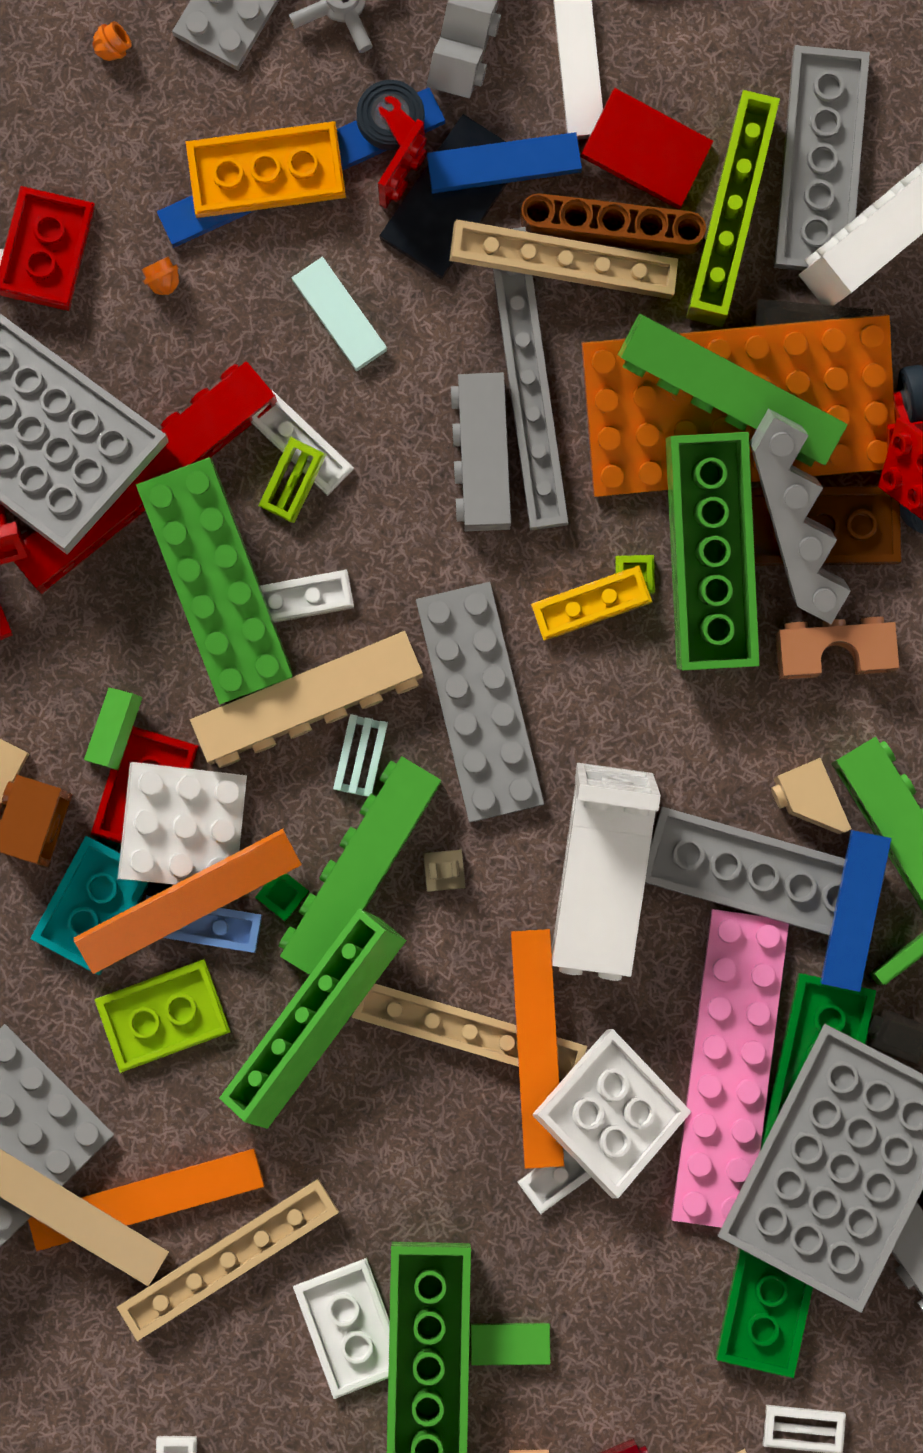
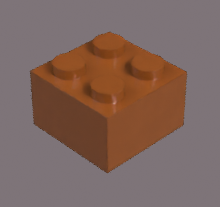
M16 774L14 782L9 781L2 797V804H5L6 807L0 820V853L49 868L73 794L61 788Z

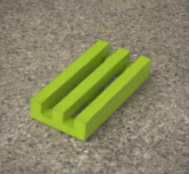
M290 437L258 506L291 523H295L327 454ZM296 449H299L302 452L275 506L271 502ZM311 455L313 456L311 464L287 512L284 509Z

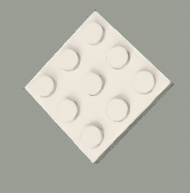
M131 762L118 879L175 885L239 852L247 775Z
M608 1029L532 1116L611 1198H619L688 1117L691 1111L614 1029Z

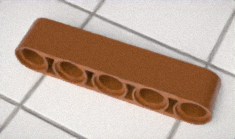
M542 193L528 196L521 207V226L526 227V232L592 244L686 255L696 252L701 247L706 233V223L703 217L691 211ZM534 209H540L548 217L542 222H535L529 218L528 213ZM570 214H578L584 218L585 223L581 226H571L565 218ZM609 218H614L620 221L623 227L617 231H611L605 228L603 222ZM645 223H653L658 226L660 232L650 236L645 234L640 227ZM683 227L692 228L696 232L697 238L693 240L683 239L679 235L678 230Z

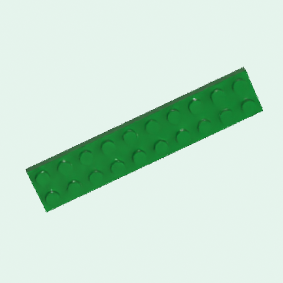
M798 973L761 1148L823 1025L826 1024L865 1044L876 990L861 987L860 992L824 985L820 983V977ZM739 1248L715 1359L794 1378L813 1287Z

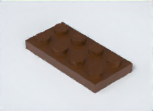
M823 487L806 516L831 529L837 539L823 565H895L901 563L900 503L879 487ZM751 488L755 566H784L762 488Z

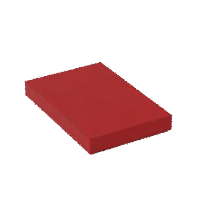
M614 88L580 157L661 201L680 209L714 141Z
M20 186L0 264V296L70 311L92 223L95 203Z
M133 726L118 770H110L91 835L117 843L122 842L131 762L193 769L199 746Z

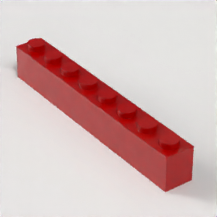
M247 361L240 366L238 364L230 366L220 376L221 382L211 390L204 388L190 400L192 404L181 414L178 411L172 413L161 423L162 429L160 431L167 435L169 442L68 554L64 553L37 531L32 534L28 531L21 535L26 545L28 558L14 561V563L41 594L145 511L136 484L203 459L211 458L252 425L253 415L269 403L257 416L260 418L276 405V395Z

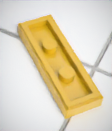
M638 565L532 603L531 606L545 641L653 603L641 567Z

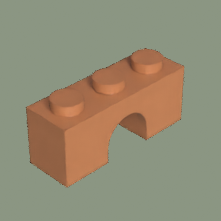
M884 617L862 618L861 624L846 625L845 619H834L832 624L823 621V627L808 628L807 622H791L784 624L785 629L779 630L775 634L779 680L818 677L822 674V653L825 648L830 646H840L850 652L854 660L855 675L890 673L899 669L896 623H884Z

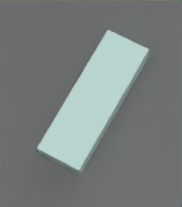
M323 256L291 277L295 286L356 372L387 351L384 342Z

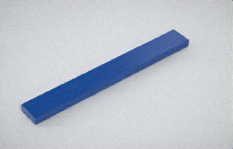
M426 88L417 92L424 105V132L427 133L444 125L445 118L431 89ZM389 105L384 107V109H394V106ZM379 110L376 111L375 117L377 122L381 126L389 128L387 124L380 122L381 119H384L380 116ZM357 120L337 129L342 171L387 151L373 146L363 137L358 128ZM193 195L156 212L173 248L254 211L196 218Z

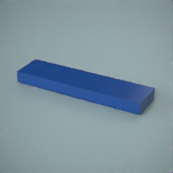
M576 132L427 153L432 193L576 174L582 171Z
M851 830L820 980L821 984L858 992L861 990L892 838Z

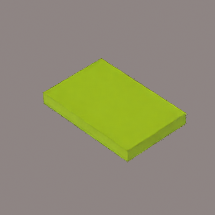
M205 959L94 999L120 1073L231 1033Z

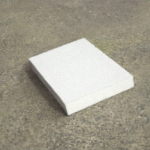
M367 1258L293 1286L334 1399L388 1379L390 1320Z

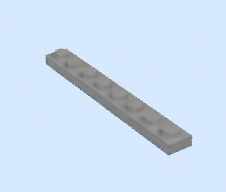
M526 227L513 228V230L526 232ZM492 268L530 530L566 526L568 525V517L533 276Z

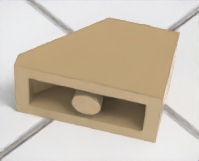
M821 758L773 778L776 786L771 787V791L780 809L786 807L788 814L837 834L851 830V826Z

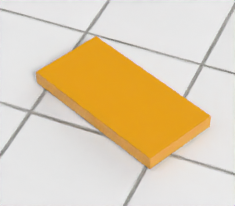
M335 121L185 141L196 218L346 198Z

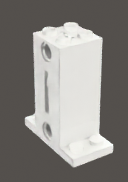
M577 763L575 790L552 944V966L559 967V971L562 973L582 975L583 970L598 972V977L613 981L621 980L622 976L631 977L654 818L655 812L659 811L661 797L653 773Z

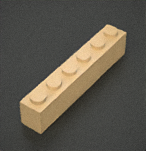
M403 631L190 719L207 763L210 765L217 763L219 768H223L241 760L239 753L253 748L255 753H260L276 745L275 738L288 733L291 739L304 735L312 730L310 724L321 719H325L326 724L338 721L348 715L346 709L358 704H360L362 709L374 706L383 701L382 694L396 689L397 694L408 692L419 686L417 680L423 678V672L407 634Z

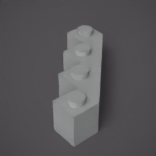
M448 0L441 36L433 51L426 87L466 98L471 97L475 86L482 87L487 69V64L482 63L489 36L496 37L501 15L497 14L496 11L500 0Z
M768 408L749 444L759 474V480L773 524L791 594L799 608L832 624L851 590L844 579L821 568L837 541L831 529L806 517L823 489L817 478L792 465L809 435L801 425Z

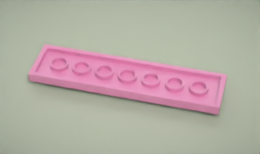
M711 909L686 1106L691 1113L684 1120L671 1216L672 1221L722 1228L760 1152L788 923L764 916Z

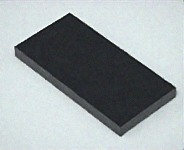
M462 114L438 151L506 141ZM427 165L379 237L397 251L440 279H443L454 261H449L455 221L463 220L481 224L508 183L432 193Z

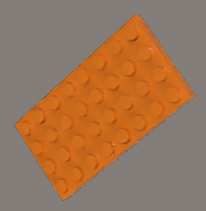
M883 314L679 333L685 338L848 424L826 465L815 461L812 467L795 459L792 464L793 466L812 476L883 470L887 455V425L895 424L890 315ZM625 339L582 343L594 497L668 490L665 438L669 436L749 432L750 442L757 430L749 425L745 431L734 427L724 421L727 414L715 407L711 414L690 403L694 396L681 389L677 396L656 385L660 378L647 371L642 378L623 368L622 366L626 360L617 354ZM749 444L751 482H758L760 478Z

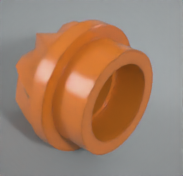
M115 21L109 25L102 24L99 26L93 36V48L96 55L107 61L122 59L126 56V50L132 46L127 32Z
M168 256L141 269L146 278L143 282L155 294L169 295L174 292L179 284V268L177 264L173 266Z

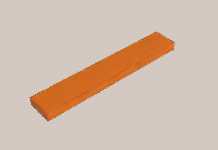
M281 829L74 937V942L92 974H95L302 864L286 833Z
M550 929L511 931L524 1168L564 1166L563 1147L532 1116L559 1084Z
M253 1148L80 1198L128 1226L262 1188L265 1185L256 1151ZM31 1217L28 1220L36 1252L72 1242V1240L37 1219Z

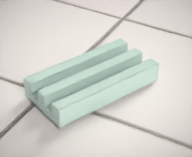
M350 714L333 787L334 790L368 797L373 792L388 722ZM356 724L362 725L363 729L350 785L343 784ZM371 728H376L378 733L366 786L361 788L358 787L370 730Z

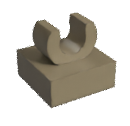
M462 849L423 853L427 892L466 888Z

